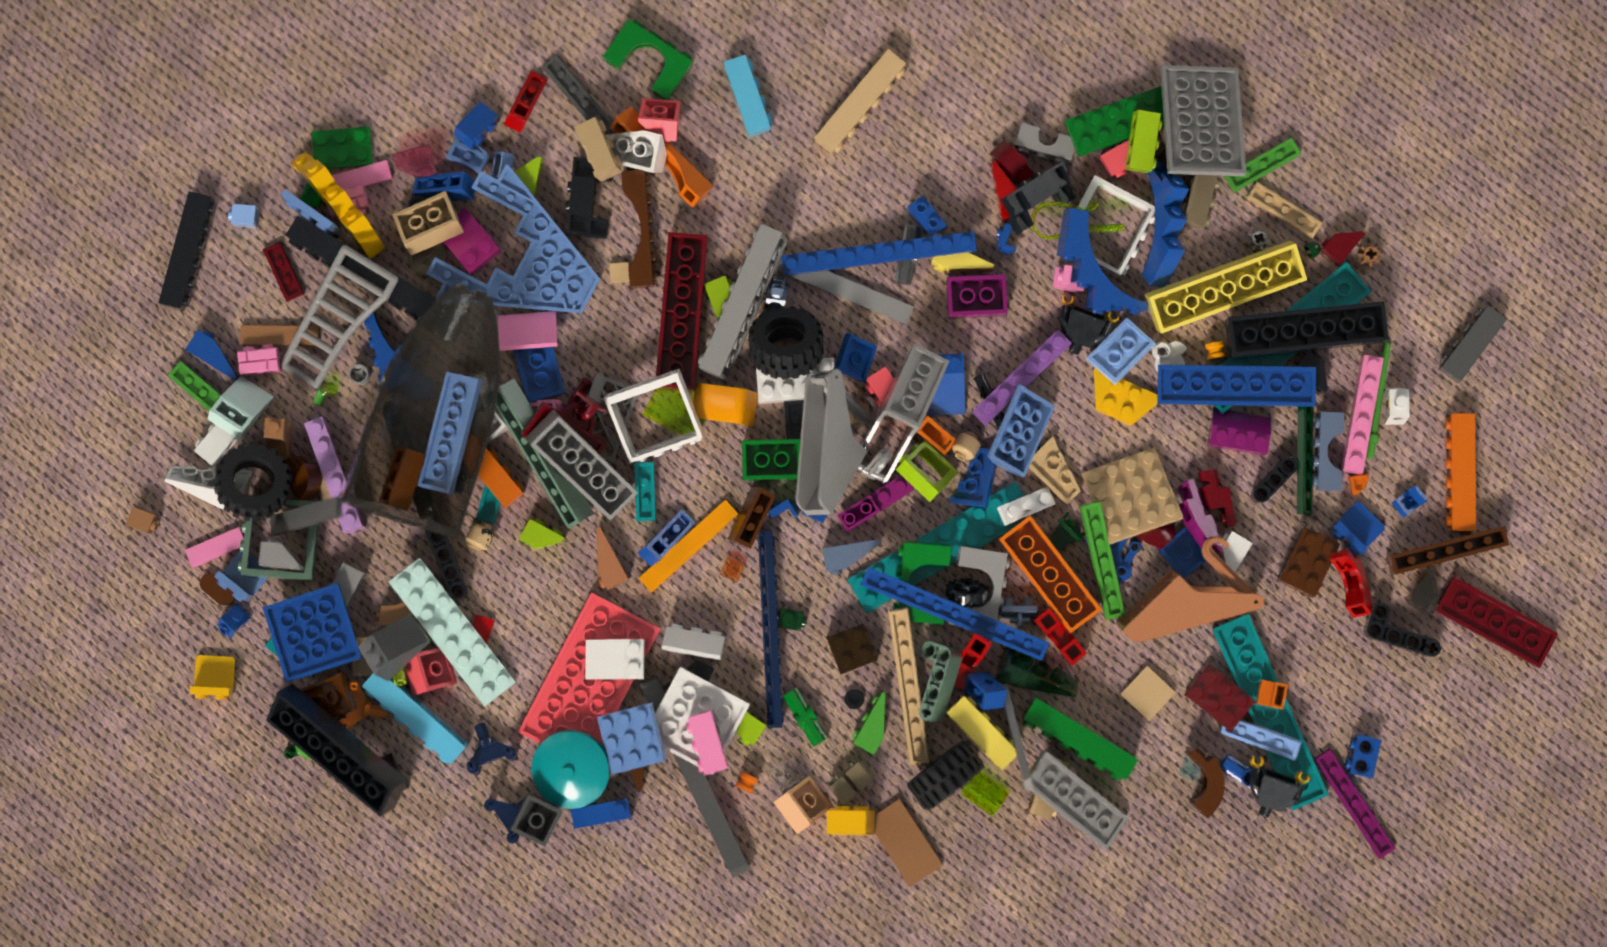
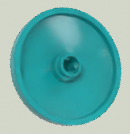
M577 730L556 732L539 745L533 756L531 772L534 784L540 794L556 806L568 809L585 807L600 797L609 782L610 766L606 751L594 737Z

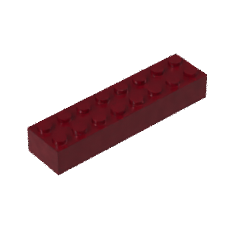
M668 232L656 376L680 369L688 392H695L708 236ZM677 382L656 388L659 390L680 391Z

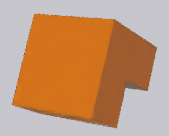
M1260 680L1255 704L1283 709L1288 685Z

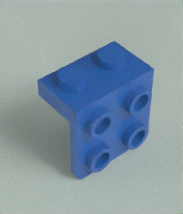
M1356 502L1331 529L1334 531L1333 534L1337 539L1343 540L1348 545L1347 548L1350 552L1359 556L1368 549L1367 547L1384 531L1385 527L1361 502Z

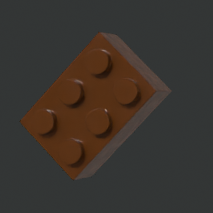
M1301 528L1277 581L1311 598L1316 597L1332 563L1330 561V553L1337 552L1340 543L1309 528Z

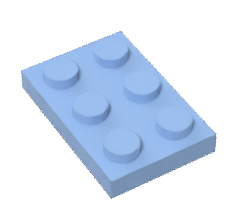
M1126 318L1087 357V361L1116 385L1155 346V342Z

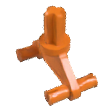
M356 680L348 681L357 709L346 713L345 718H341L338 721L346 729H349L359 720L363 719V717L367 718L368 715L383 719L387 717L388 711L379 705L371 704V701L367 700Z

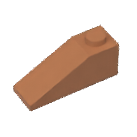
M599 527L596 529L598 574L600 575L597 579L601 587H606L609 591L629 580L604 532Z

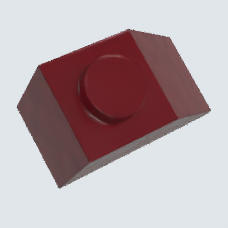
M1357 231L1336 233L1332 237L1327 236L1321 244L1323 246L1321 252L1339 266L1366 233Z

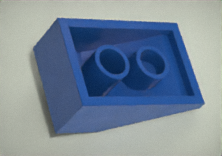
M964 353L937 354L949 360V363L926 415L965 414Z

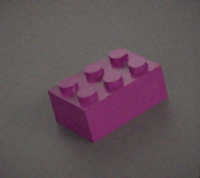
M1006 274L947 277L948 319L1007 316Z

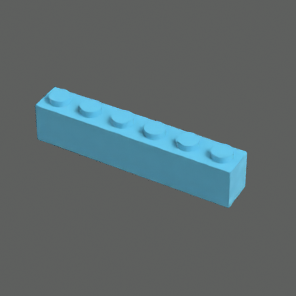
M373 673L362 685L365 688V693L371 698L375 697L384 710L392 712L395 715V720L400 724L404 723L413 736H419L429 750L436 751L441 761L446 764H452L467 748L469 743L416 696H413L406 687L394 685L393 678L387 681Z

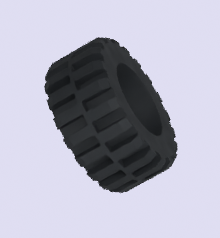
M779 306L778 309H769L767 313L763 312L760 314L759 319L756 318L749 329L748 339L751 361L758 370H761L767 376L769 374L772 378L777 379L779 377L782 380H788V378L792 377L796 379L800 375L805 376L810 373L809 370L813 371L822 360V355L824 354L823 329L819 320L802 308L796 309L794 306H790V308ZM782 339L799 341L798 344L788 347L773 344Z
M250 442L249 446H245L243 443L239 444L236 450L235 448L228 450V454L223 455L220 459V464L217 465L215 473L214 491L218 495L217 500L219 504L224 505V510L227 513L232 511L233 517L239 518V516H243L244 521H250V518H255V521H261L264 516L266 518L273 516V512L277 513L287 501L292 478L289 464H285L286 459L283 455L278 456L276 449H267V445L263 443L261 446H256V442ZM244 468H259L270 477L271 488L261 496H247L236 488L234 484L235 474Z
M962 740L908 782V789L925 810H931L977 775L984 768V763L970 744Z

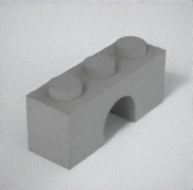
M1021 123L1014 147L1018 149L1019 153L1028 155L1030 152L1036 154V157L1039 159L1047 160V158L1055 159L1057 164L1062 161L1064 165L1066 163L1070 164L1075 149L1070 136L1059 133L1054 144L1044 145L1038 137L1040 127Z

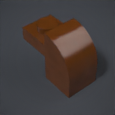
M302 456L287 457L285 464H289L291 471L296 475L290 489L300 500L314 499L322 484V473L317 462L308 463L307 459Z

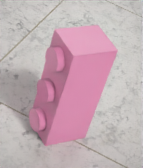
M712 711L689 717L686 727L688 733H692L694 741L691 742L694 753L698 752L700 758L697 761L699 771H704V775L728 769Z

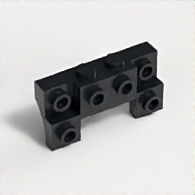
M574 157L572 180L568 181L567 193H570V200H566L565 208L566 212H569L567 235L607 240L608 219L593 218L596 182L600 180L594 177V169L587 158ZM612 177L603 182H612Z
M1063 161L1044 173L1040 171L1030 176L1031 180L1029 182L1025 179L1018 183L1016 190L1001 199L1010 215L1007 220L1016 235L1034 225L1028 210L1050 196L1053 197L1059 208L1076 198L1069 182L1068 170Z

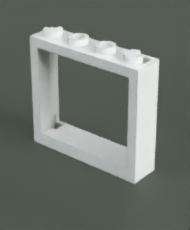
M1094 175L1077 209L1085 211L1098 187L1147 213L1118 269L1095 258L1101 269L1120 278L1121 274L1126 275L1130 267L1127 264L1130 257L1135 258L1139 250L1136 247L1139 240L1144 241L1148 233L1145 230L1148 223L1153 224L1155 220V206Z
M680 369L608 393L604 398L630 463L644 462L647 460L646 457L652 455L654 457L661 456L669 449L676 451L681 449L684 444L690 442L692 445L701 441V438L704 436V430ZM677 382L695 430L635 451L617 402Z

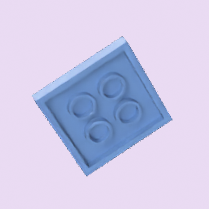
M286 189L281 194L285 199L283 203L331 236L335 234L338 237L343 232L337 225Z
M652 703L597 717L612 774L667 760Z

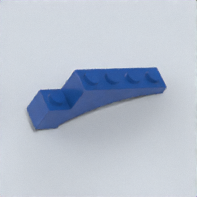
M373 312L364 321L366 330H370L371 337L368 340L371 349L374 348L376 356H373L375 366L379 367L380 370L378 375L380 386L384 385V388L388 390L408 385L405 388L406 395L413 402L436 397L432 378L421 375L400 359L385 339L376 314Z

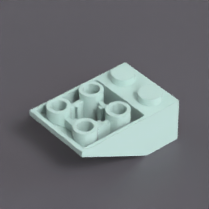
M240 376L210 409L208 420L241 441L273 400L274 396L243 376Z

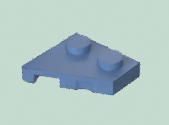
M457 138L446 156L448 160L478 174L480 171H484L490 160V156L480 145H476L471 150Z

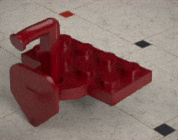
M583 377L578 387L572 388L574 392L568 399L567 405L557 411L542 401L520 434L526 437L554 410L600 454L607 443L592 433L595 426L593 415L596 410L604 413L607 410L584 393L592 384L590 380Z

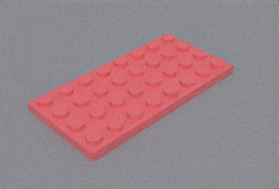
M591 592L518 732L541 744L547 737L556 732L577 730L589 734L601 744L603 739L597 717L617 712L635 679H585L586 640L644 639L646 659L661 628Z

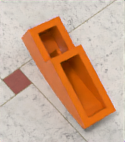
M925 415L921 427L916 432L918 436L926 440L944 456L956 441L954 437L927 415Z

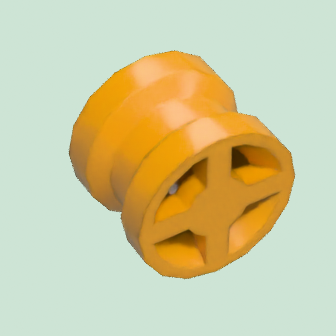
M1224 341L1205 344V349L1208 350V361L1227 357L1226 352L1223 350Z

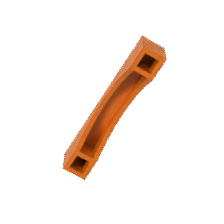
M631 106L618 115L610 127L615 134L646 130L638 122L639 113ZM664 141L667 152L665 166L675 180L679 195L693 208L709 194L713 185L673 146Z

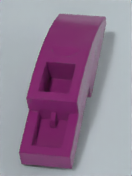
M900 475L837 516L847 532H849L915 489Z
M1190 479L1178 487L1183 501L1179 504L1186 528L1195 542L1202 548V544L1206 539L1212 536L1219 537L1213 516L1205 515L1204 506L1201 503L1199 490L1194 479ZM1219 542L1212 544V550L1217 555L1223 552L1222 544Z

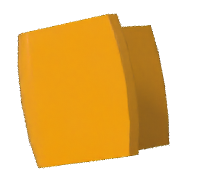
M698 383L694 392L693 405L699 419L753 427L758 393L743 388Z

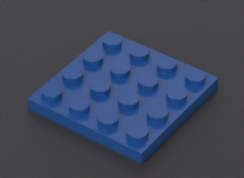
M339 583L262 607L286 683L362 658Z

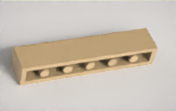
M888 49L814 137L815 142L831 155L835 152L839 153L845 146L843 142L846 138L849 137L851 139L857 132L856 126L860 122L863 124L870 116L868 112L871 108L876 109L882 101L880 97L892 90L894 87L892 83L895 79L898 78L900 80L906 73V63Z

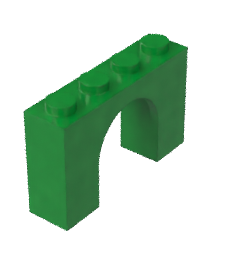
M628 19L603 55V60L620 71L631 54L637 49L643 47L656 49L664 57L665 65L662 73L651 87V92L662 100H670L692 68V57L683 51L680 53L675 50L676 47L672 43L661 41L659 39L660 36L651 30L648 32L643 29L644 26L636 20L632 22Z
M902 540L897 550L900 563L896 565V576H898L899 580L909 583V578L913 571L922 565L949 566L951 546L947 543ZM896 600V603L892 604V609L908 607L910 622L944 624L943 619Z

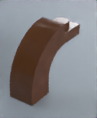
M1189 747L1184 753L1200 768L1203 774V786L1190 803L1204 817L1209 818L1217 810L1223 799L1225 791L1224 774L1214 757L1208 755L1204 759L1206 755L1200 749L1196 748L1195 750Z

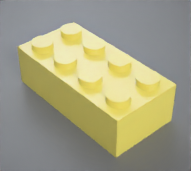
M961 697L946 714L1000 770H1003L1017 757L1014 742L1011 739L1007 741L1003 737L1005 732L998 725L993 726L989 722L991 718L984 711L979 712L975 708L977 704L972 698Z

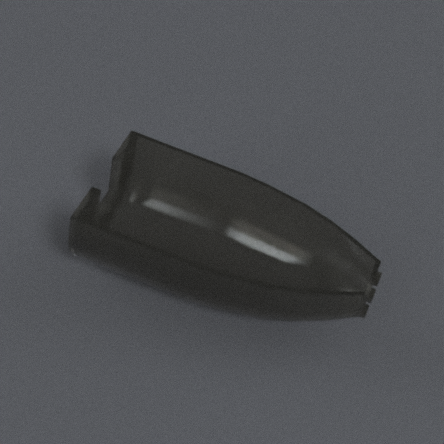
M460 283L450 286L428 307L397 347L370 405L342 494V504H348L347 506L365 510V512L409 526L422 527L423 530L453 538L459 537L489 441L500 380V348L492 298L488 297L487 292L482 290L469 291V286ZM446 372L483 380L454 494L417 486L408 511L380 503L379 499L396 446L422 454L426 453Z

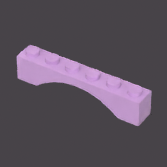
M319 417L304 423L330 497H342L343 516L338 519L343 532L349 534L365 528L360 511L341 467L326 419Z

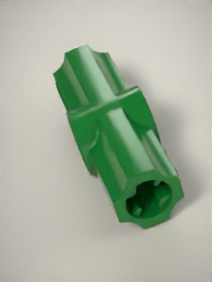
M798 688L785 694L783 698L793 712L794 719L800 729H803L813 747L827 739L817 721L816 715L810 705H807Z

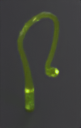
M1093 200L1088 205L1089 208L1083 209L1068 203L1044 202L1038 205L1031 215L1034 223L1032 229L1039 237L1046 240L1059 238L1060 233L1046 236L1037 230L1034 218L1041 208L1045 206H1061L1090 212L1094 211L1099 204ZM1124 223L1088 226L1089 232L1124 231Z

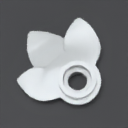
M1173 341L1169 344L1166 342L1156 343L1152 348V355L1156 359L1154 367L1157 373L1158 365H1185L1181 354L1186 351L1187 347L1178 341ZM1159 348L1165 350L1164 355L1158 353Z

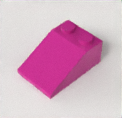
M464 208L457 214L464 233L444 241V243L468 273L473 276L502 252L470 212Z

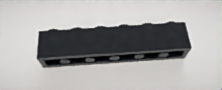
M188 191L158 301L162 306L182 311L185 310V307H189L191 296H189L190 288L193 289L196 283V277H194L195 270H198L201 264V259H199L200 251L205 249V233H208L211 227L209 218L216 209V203H214V199L210 196Z

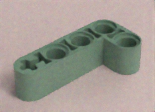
M927 641L923 644L921 652L923 657L934 661L919 714L924 721L939 723L944 719L962 661V653L951 646Z

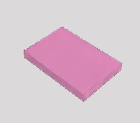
M556 311L498 316L499 351L558 346Z

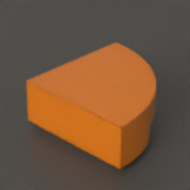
M1368 473L1348 477L1352 496L1359 494L1365 488L1369 478Z

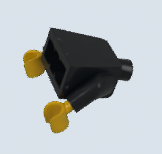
M1063 295L1059 322L1061 331L1066 334L1065 337L1072 343L1068 351L1079 355L1082 346L1091 348L1092 345L1101 343L1108 338L1114 323L1118 321L1120 316L1117 315L1114 320L1110 317L1112 311L1106 317L1092 314L1091 311L1072 305L1074 301L1073 296L1070 302H1066L1064 300L1065 295Z
M1255 755L1251 757L1250 763L1253 768L1250 774V787L1256 803L1261 805L1258 812L1260 815L1269 817L1272 810L1283 812L1286 808L1291 807L1300 800L1304 790L1303 784L1310 780L1309 775H1305L1304 780H1302V771L1297 772L1295 778L1264 767L1259 769L1264 759L1260 757V763L1256 764L1254 762Z

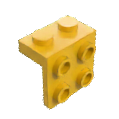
M198 655L195 663L194 686H190L189 694H195V698L207 699V695H215V699L226 700L227 696H233L235 658Z

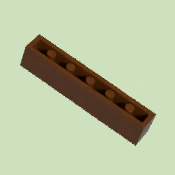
M1502 526L1386 557L1392 576L1510 544L1505 527Z

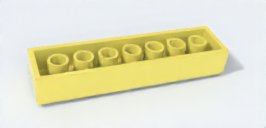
M1287 241L1145 293L1144 295L1147 303H1149L1148 307L1155 328L1162 334L1306 281L1307 277L1296 243Z

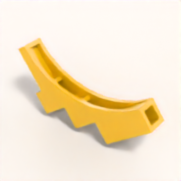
M305 151L297 155L290 162L293 168L323 199L351 235L360 250L369 259L385 249V246L364 214L354 206L345 190L335 182L327 168L319 160H315Z

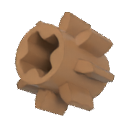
M1369 242L1367 248L1363 246L1359 248L1362 253L1358 254L1357 257L1362 259L1361 265L1367 263L1368 267L1371 268L1372 262L1375 264L1380 263L1377 258L1382 256L1383 253L1378 252V245L1373 247ZM1369 251L1370 254H1374V256L1371 259L1369 256H1366V253H1368Z

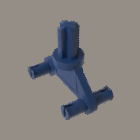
M479 723L475 726L479 742L470 762H467V770L471 774L477 775L478 773L479 775L481 772L480 766L502 757H506L511 761L517 759L515 748L490 738L485 723Z
M525 798L517 804L487 799L484 803V808L487 811L494 810L509 832L506 836L507 841L510 844H515L519 839V834L511 831L510 828Z

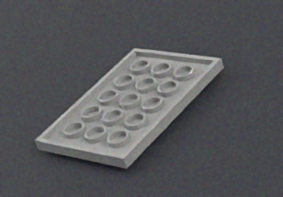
M1162 65L1160 71L1168 174L1245 176L1246 163L1238 68Z

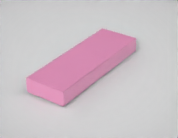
M387 160L332 175L335 182L343 190L359 185L368 187L392 180Z
M238 527L186 549L185 552L192 568L240 549L241 540H244V535L241 528Z

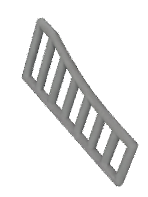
M343 245L280 363V367L315 389H318L348 339L378 307L389 299L398 282V277L348 246ZM348 255L389 280L385 290L341 265L345 256ZM338 271L379 297L372 304H369L333 282V279ZM329 288L361 307L364 311L356 318L325 299L324 296ZM319 305L348 321L351 325L343 332L315 315ZM311 321L340 338L334 347L306 331ZM302 338L329 353L324 363L298 348ZM294 354L320 370L316 379L289 364Z

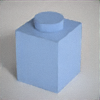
M232 204V209H229L228 219L234 226L257 228L259 208L255 205Z

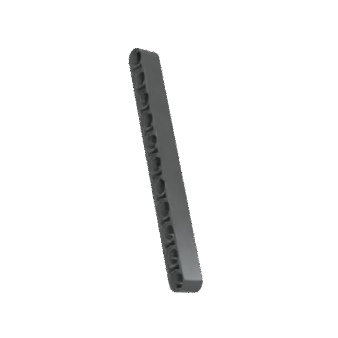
M657 675L640 683L648 703L653 704L655 713L666 694ZM673 754L732 878L750 870L706 775H704V772L699 771L698 766Z

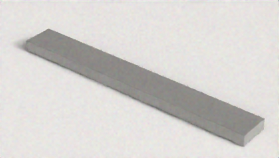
M780 259L776 271L783 274L782 260ZM830 271L787 275L907 325L914 306Z

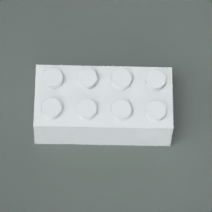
M834 357L822 358L813 371L818 373V371L833 370ZM756 368L759 404L804 400L806 375H800L796 379L792 377L788 378V380H782L779 377L777 379L772 378L769 374L767 376ZM821 385L823 398L826 399L827 389Z

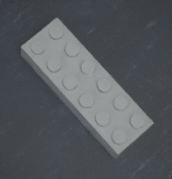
M554 410L525 437L533 448L610 521L638 493L621 474Z

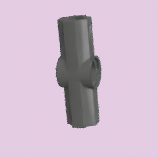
M905 225L902 240L920 238L921 227ZM917 259L898 261L895 283L911 285L914 265H916Z

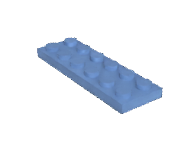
M446 372L425 453L424 466L421 468L417 486L454 494L483 380Z

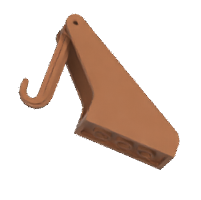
M1212 536L1202 544V555L1231 586L1191 585L1171 569L1116 624L1131 640L1143 642L1258 610L1264 605V599L1253 588H1250L1212 550L1214 542H1219L1226 548L1229 547V543L1223 538Z

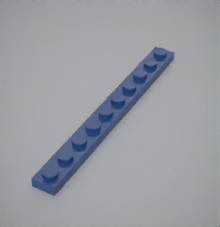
M973 231L783 255L781 260L783 275L787 276L977 252L975 232Z
M867 567L860 583L861 586L971 632H976L983 637L1041 661L1049 645V642L870 567Z

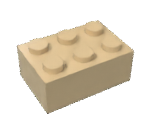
M446 191L392 214L402 242L410 256L464 233L454 205Z

